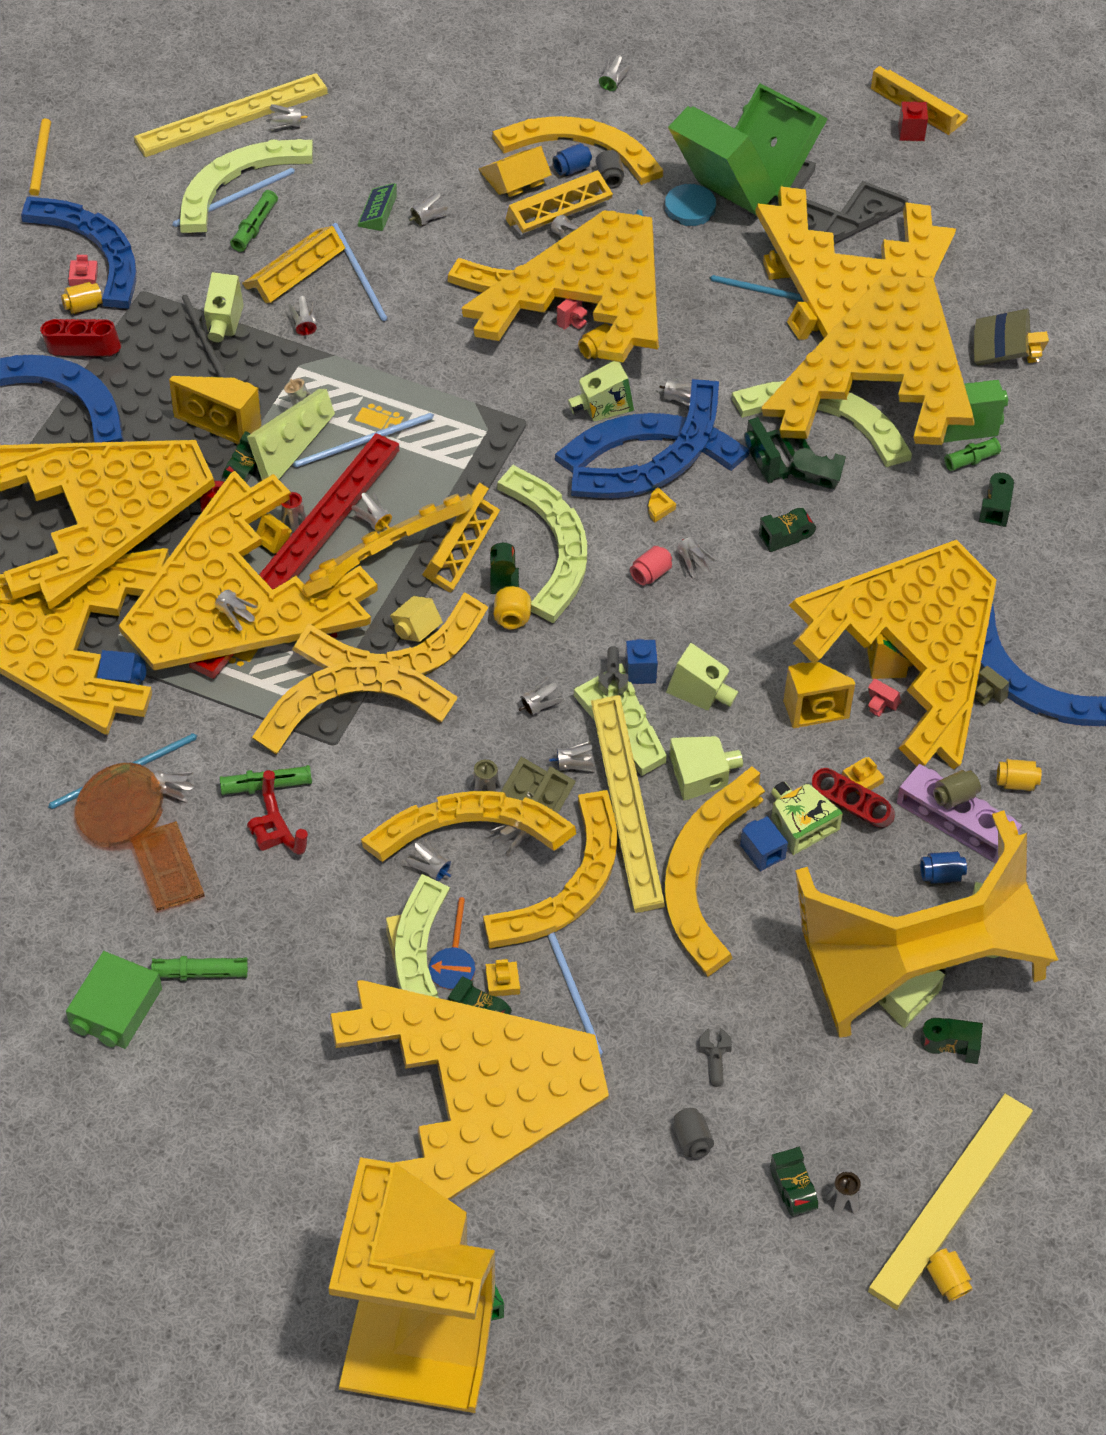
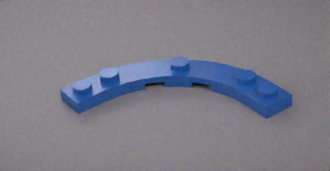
M26 197L21 213L22 222L48 224L71 229L86 236L101 249L109 264L108 280L102 297L103 306L129 309L135 290L137 270L131 245L119 227L101 213L94 214L83 209V205L57 199Z
M14 355L0 358V386L16 383H42L43 381L55 383L56 387L67 391L73 396H78L91 416L94 443L124 442L122 423L113 396L104 383L92 372L76 363L52 356Z
M692 379L689 412L680 435L672 445L670 444L666 449L654 456L652 461L641 466L636 464L613 469L574 466L571 496L591 498L630 497L655 490L680 476L700 456L711 437L716 420L719 381Z
M644 413L607 420L589 428L570 441L555 454V461L573 473L574 466L585 467L599 455L623 445V442L637 438L638 441H662V438L677 440L687 417L662 413ZM715 427L706 447L702 451L730 471L749 456L748 448Z
M992 604L980 666L982 669L989 666L1009 682L1007 698L1037 715L1040 712L1058 718V721L1062 723L1081 726H1106V696H1080L1052 689L1028 676L1010 659L998 636L994 605Z

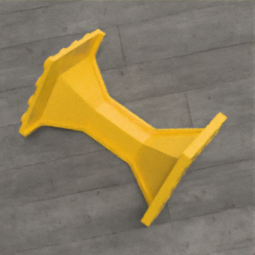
M1004 810L992 814V819L998 831V861L979 891L972 896L899 917L889 916L821 893L815 888L808 867L795 870L802 933L839 1038L851 1036V1022L853 1019L907 980L985 956L995 955L1032 962L1033 981L1038 982L1046 979V967L1050 966L1051 962L1058 961V957L1026 882L1027 833L1018 835L1015 822L1008 821Z
M360 1157L328 1288L329 1295L359 1300L339 1383V1390L476 1413L480 1388L483 1383L495 1295V1250L468 1246L467 1212L398 1164Z

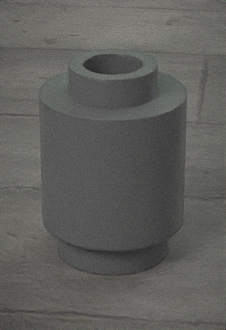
M606 150L598 154L595 159L597 170L610 189L617 188L622 184L624 178L619 153L613 150Z
M685 1108L674 1116L673 1128L684 1155L696 1159L706 1156L714 1146V1140L704 1115L699 1113L696 1108Z

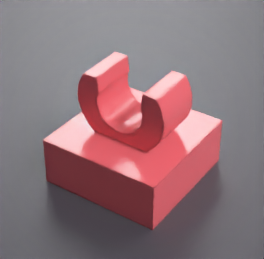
M77 254V260H71L69 286L87 282L91 284L96 283L98 273L97 261H88V255Z
M566 299L557 306V325L565 330L572 324L575 328L581 329L587 324V321L583 319L587 314V310L582 307V301Z
M873 679L868 687L870 697L872 698L868 704V707L871 708L869 711L879 717L884 712L886 706L896 711L901 703L900 693L881 681Z

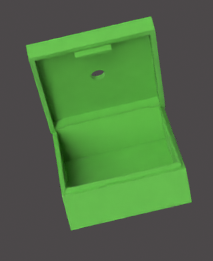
M759 83L735 128L694 106L691 108L687 106L668 126V129L698 183L756 215L755 210L758 203L767 204L775 195L778 197L781 186L791 187L828 119ZM777 138L776 145L771 147V141Z

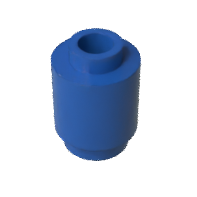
M578 143L557 152V155L552 158V162L558 175L562 176L565 174L568 176L589 167L592 155L587 146Z
M958 851L929 853L927 857H921L920 872L922 880L930 881L931 884L961 882L962 875L967 874L965 857H961Z

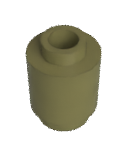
M961 770L936 781L933 795L940 806L943 805L946 809H951L975 798L976 794L981 791L980 781L973 771L969 770L966 772Z

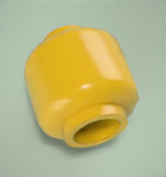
M515 586L500 589L494 599L493 615L495 621L506 629H517L524 626L529 621L531 615V598L527 591Z

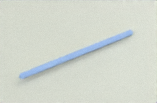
M289 168L210 204L209 212L294 174L295 169ZM180 219L173 221L172 225L178 227Z
M332 224L344 244V251L381 321H386L387 316L338 224Z
M428 413L375 433L387 436L431 420L434 414ZM375 433L294 461L293 466L298 468L367 443Z
M551 933L547 935L585 1031L596 1036L556 935ZM597 1040V1045H598V1049H599V1053H600V1057H601V1055H602L603 1052H602L601 1047H600V1045H599V1042H598V1040Z

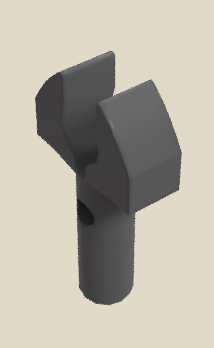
M611 646L607 650V672L599 673L598 688L606 696H608V685L612 680L618 685V695H622L628 688V674H621L619 672V649L616 646Z
M708 1028L699 1038V1053H706L709 1056L711 1084L718 1087L724 1083L722 1055L725 1052H731L732 1042L731 1037L720 1028V1043H718L717 1047H714V1044L709 1040L710 1032Z

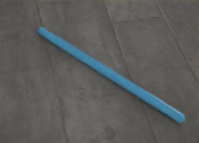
M716 275L709 277L713 282L804 302L801 295Z
M192 733L50 802L48 808L55 809L195 741L197 734Z

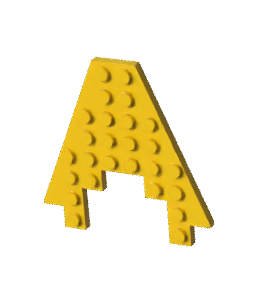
M781 186L778 192L779 206L758 203L755 210L759 221L803 301L807 302L818 318L816 325L824 338L881 276L934 278L956 232V228L932 226L930 205L905 203L903 208L905 242L884 239L881 245L882 259L837 254L834 251L833 233L808 230L805 189Z
M604 210L526 264L517 266L514 272L461 308L463 317L479 319L473 328L474 336L500 341L520 309L545 313L554 297L598 303L593 311L594 321L613 324L597 349L598 358L624 362L633 346L658 350L659 338L652 217Z
M881 276L762 406L763 416L783 417L779 429L781 438L808 439L820 399L847 400L853 380L902 382L898 393L900 402L923 403L913 436L915 444L942 445L948 425L974 426L972 409L933 277Z
M171 440L0 445V491L29 482L36 501L64 492L77 523L76 525L51 533L58 554L3 572L13 600L42 591L48 608H54L215 486L214 478L197 441Z
M233 471L121 621L119 631L153 670H159L277 644L291 643L299 639L308 623L326 634L367 626L371 624V616L359 602L377 592L378 584L361 566H358L345 574L333 587L308 597L302 587L304 585L297 576L272 590L243 558V556L262 545V538L249 524L290 500L289 494L291 492L274 474L250 488L236 471ZM230 589L236 593L238 598L258 606L257 608H252L246 605V610L255 617V621L250 622L233 611L232 613L242 626V630L239 631L226 614L221 613L215 607L218 593L221 594L223 591Z
M956 539L794 599L789 606L808 625L793 644L815 664L823 657L845 629L864 648L871 645L876 637L882 633L920 671V674L907 691L927 710L898 749L916 767L919 764L925 766L936 752L952 769H955L961 765L997 580Z
M161 548L124 554L112 566L104 569L52 609L48 608L42 591L13 600L5 576L0 574V674L106 735L109 734L115 713L145 717L152 696L151 687L97 678L101 654L77 651L90 613L95 612L119 616L126 594L141 596L169 558L168 549Z
M359 980L356 984L361 1009L332 1013L330 1015L335 1048L399 1039L405 1069L437 1064L449 1121L419 1126L418 1135L423 1158L393 1163L398 1164L448 1200L456 1197L608 1099L609 1096L597 1040L594 1034L364 980Z

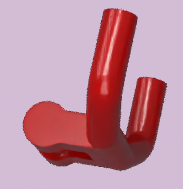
M266 770L263 773L262 795L268 815L252 818L247 823V827L251 834L256 836V843L261 851L283 843L293 853L301 855L305 853L307 848L308 833L304 829H298L295 838L292 836L277 805L274 793L275 773L271 770ZM273 828V832L268 833L266 831L268 829Z

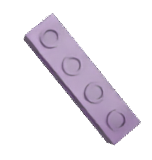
M919 764L900 786L896 804L992 862L997 863L998 831L992 819V814L1000 811L991 807L986 801L976 797L951 809H946L943 805L940 806L934 798L933 790L935 789L936 781L943 779V777L936 771ZM1006 815L1008 821L1015 822L1019 835L1022 825L1013 817Z

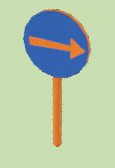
M460 897L458 901L452 948L438 951L431 958L429 964L432 981L440 988L453 990L462 976L472 981L476 972L475 962L471 955L465 950L458 948L465 903L464 897Z

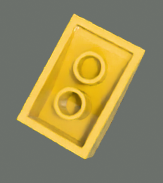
M171 376L169 379L175 418L236 444L240 443V439L245 431L251 434L261 427L258 388L252 384L236 378Z

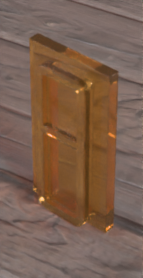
M177 821L130 835L132 846L157 912L205 897Z

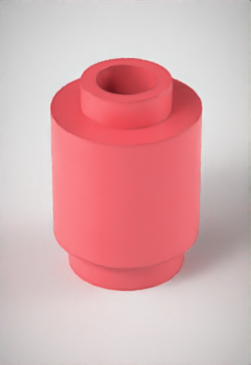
M653 546L633 562V566L630 567L631 576L640 585L651 584L672 568V556L667 549Z

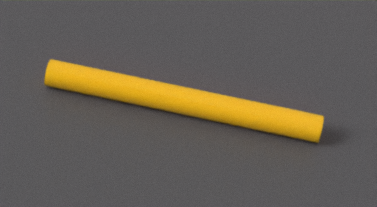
M47 118L41 120L29 189L30 195L38 196L40 193L51 121Z

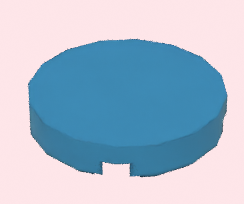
M697 184L676 186L668 192L665 198V212L668 217L673 221L674 219L680 221V224L685 226L705 224L712 215L714 216L716 211V198L713 193Z

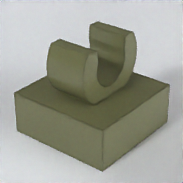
M986 666L979 672L978 688L976 689L978 695L975 699L983 706L988 704L992 698L1001 704L1008 697L1009 682L989 666Z

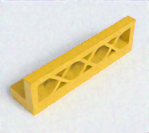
M881 66L873 70L871 83L873 91L900 107L901 102H927L928 123L947 135H950L967 121L968 115L892 70H886Z
M597 170L510 204L505 219L510 226L517 224L523 234L553 222L559 215L569 216L612 199L613 193ZM600 189L603 192L602 194L597 196L593 195L594 193L599 192ZM581 199V201H580L579 203H577V204H572V203H571V202H574V201H576V200ZM559 207V209H558L557 212H554V213L548 212V211H551V210L556 209V208ZM533 217H536V220H534V221H532V222H529V223H525V222H524V221H526V220H528V219H531V218H533Z
M333 226L316 229L242 282L245 289L257 288L264 302L271 303L343 251L345 246Z
M480 482L470 494L474 504L467 512L456 517L422 574L450 593L454 590L500 512V509L483 499L489 488ZM477 507L490 514L489 518L478 520L475 513ZM473 527L477 538L466 540L463 532L464 529ZM462 547L465 559L454 560L452 549ZM450 567L453 576L451 582L437 574L441 568Z

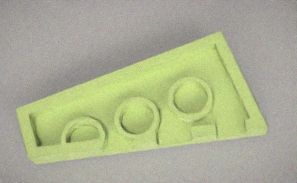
M327 389L316 390L247 436L262 480L272 474L280 479L334 416L335 412Z
M619 664V672L626 674L623 664ZM599 676L574 689V697L594 721L591 701L618 695V685L614 680L608 685V696L598 688ZM628 681V688L620 695L635 767L640 775L643 776L666 763L667 755L653 726H650L646 718L643 706L639 704L632 683Z

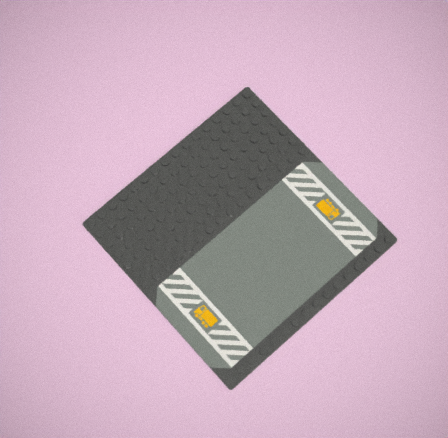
M142 291L115 326L121 342V349L116 354L110 356H93L85 369L97 376L113 396L122 423L124 442L196 440L214 481L225 482L226 480L222 479L223 471L239 444L175 418L169 383L171 376L219 377L185 304ZM194 308L208 337L204 311ZM238 323L235 335H224L222 342H214L209 339L227 378H236L258 388L261 427L292 407L291 399L284 390L290 379H303L306 388L311 394L318 389H327L335 414L295 461L422 415L434 414L431 420L384 436L399 443L400 451L367 490L366 494L378 505L373 496L374 492L383 509L388 510V513L392 515V520L388 525L389 528L420 514L418 510L428 504L434 503L436 507L444 504L443 500L451 495L459 494L462 497L471 494L479 482L490 488L526 428V421L516 416ZM67 392L30 444L94 443L91 416L80 398ZM367 443L298 468L292 464L279 480L290 492H296L301 495L304 512L308 516ZM258 467L247 482L250 488L262 481ZM29 482L0 491V574L58 554L51 533L77 524L64 492L36 501ZM361 498L356 506L372 514L367 504ZM280 505L268 513L280 520L282 506ZM351 510L297 577L305 584L310 579L309 574L320 569L319 565L332 558L336 559L362 543L361 538L375 531L371 524L355 515L357 513ZM202 512L191 513V519H179L178 513L125 554L167 548L170 557ZM298 513V527H299V525L303 522V519H302L300 513ZM286 515L284 524L291 529L289 516ZM457 516L432 525L410 536H404L385 549L359 561L360 564L350 571L361 566L378 584L377 592L359 602L371 616V624L336 632L338 637L334 639L351 647L370 651V653L386 654L393 651L400 640V636L395 631V625L390 615L411 597H425L433 582L422 574ZM261 517L249 524L255 532ZM261 545L243 556V558L259 575L276 553L273 554ZM126 594L119 616L91 612L77 651L102 654V650L136 653L141 657L119 631V624L140 596ZM297 640L291 643H282L235 653L214 679L190 668L189 663L153 670L145 661L146 677L261 720L265 719L276 702L290 688L323 668L292 650ZM368 692L348 693L327 700L310 711L293 731L331 746L337 745Z

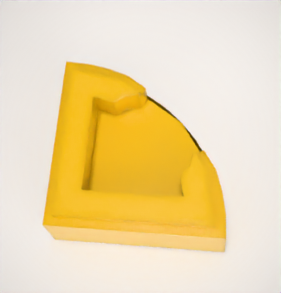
M656 488L651 493L648 513L655 523L676 510V503L660 488Z

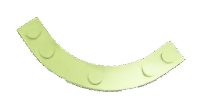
M273 139L268 142L239 148L216 158L194 177L185 191L181 205V233L207 232L209 207L217 194V188L221 184L226 185L231 180L240 176L241 170L251 166L254 169L283 164H313L312 140L279 141Z
M785 381L771 382L732 392L731 399L742 418L762 412L761 408L764 403ZM850 392L847 400L820 399L818 410L837 417L842 415L854 422L853 426L869 439L885 467L911 461L912 453L894 424L875 406Z
M512 465L497 482V490L535 510L550 526L557 541L559 558L556 568L546 585L531 601V612L554 623L574 599L583 582L587 565L585 530L575 509L569 507L562 499V494L540 478Z
M421 874L400 918L395 941V970L399 989L439 998L427 966V944L431 926L449 893L450 887L424 874Z

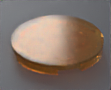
M118 763L106 767L92 776L80 791L75 805L77 825L91 842L102 847L110 848L111 846L128 842L134 843L147 835L158 822L163 811L161 808L163 803V787L153 772L140 764Z

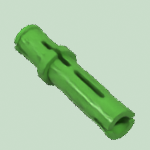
M265 190L248 217L240 222L239 230L230 241V245L234 250L243 252L250 240L258 235L259 227L278 201V197L273 191Z
M310 765L272 770L275 773L274 788L312 784ZM252 770L246 771V774L220 776L221 795L240 792L255 794L256 790H262L264 772L253 773Z
M187 956L173 959L152 958L151 970L160 973V978H180L181 981H187V978L202 977L247 978L248 958L195 959L187 958Z

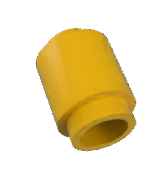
M87 282L65 288V294L61 295L64 309H70L71 314L97 308V305L103 303L102 294L97 283L91 284Z
M604 323L584 334L582 339L578 341L579 350L586 359L598 358L597 349L610 330V325Z
M1006 759V762H998L997 785L1004 786V789L1034 791L1035 785L1041 784L1042 770L1040 767H1036V761Z
M947 1248L929 1257L931 1263L926 1268L941 1295H946L949 1302L973 1290L969 1283L972 1279L956 1251L949 1253Z

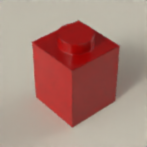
M901 102L898 122L899 141H925L928 123L927 102Z

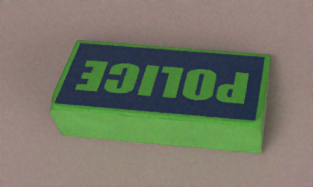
M392 183L371 190L359 219L358 227L378 231L384 230L397 198V184Z

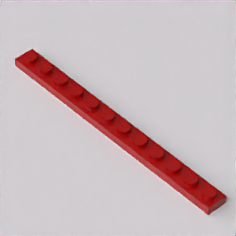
M377 433L374 434L259 574L272 590L301 573L352 510L351 507L356 505L362 498V493L367 492L400 451L399 443ZM234 654L189 663V667L214 679Z

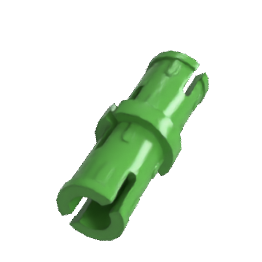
M995 437L978 444H967L965 449L946 454L944 457L945 465L949 471H955V469L969 464L977 465L982 459L1000 454L1001 446Z

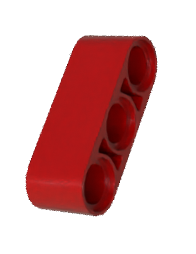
M52 319L46 321L40 327L47 350L51 355L110 356L116 354L121 349V342L116 328L110 320Z
M821 768L813 774V788L831 803L878 828H885L894 821L895 810L884 797L829 768ZM827 777L834 778V785L831 789L821 790L823 779ZM853 791L860 792V800L856 804H847L846 799L849 793ZM877 806H886L887 812L883 818H873L872 813Z

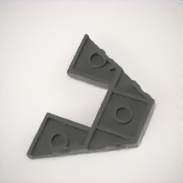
M805 160L790 188L803 189L814 173L816 163ZM862 181L841 212L806 199L808 230L833 233L834 243L902 210L905 203H908L909 198ZM776 195L770 200V205L779 206Z

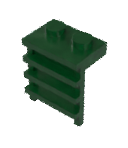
M758 417L748 420L747 432L744 434L745 445L767 483H772L773 479L780 477L783 479L788 478V475L791 474L789 467H786L779 451L771 440L777 438L788 459L791 461L795 451L788 439L781 438L779 429L767 432ZM794 438L800 449L806 448L811 450L805 439Z

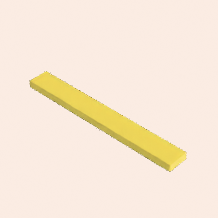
M315 73L134 136L135 143L143 155L148 157L274 113V111L270 110L271 104L288 108L328 94L327 87L318 74Z
M620 695L592 700L591 704L634 911L638 913L665 907Z
M1007 1094L1003 1095L870 1285L868 1290L870 1294L898 1310L927 1265L931 1262L929 1257L938 1252L1031 1117L1032 1109Z

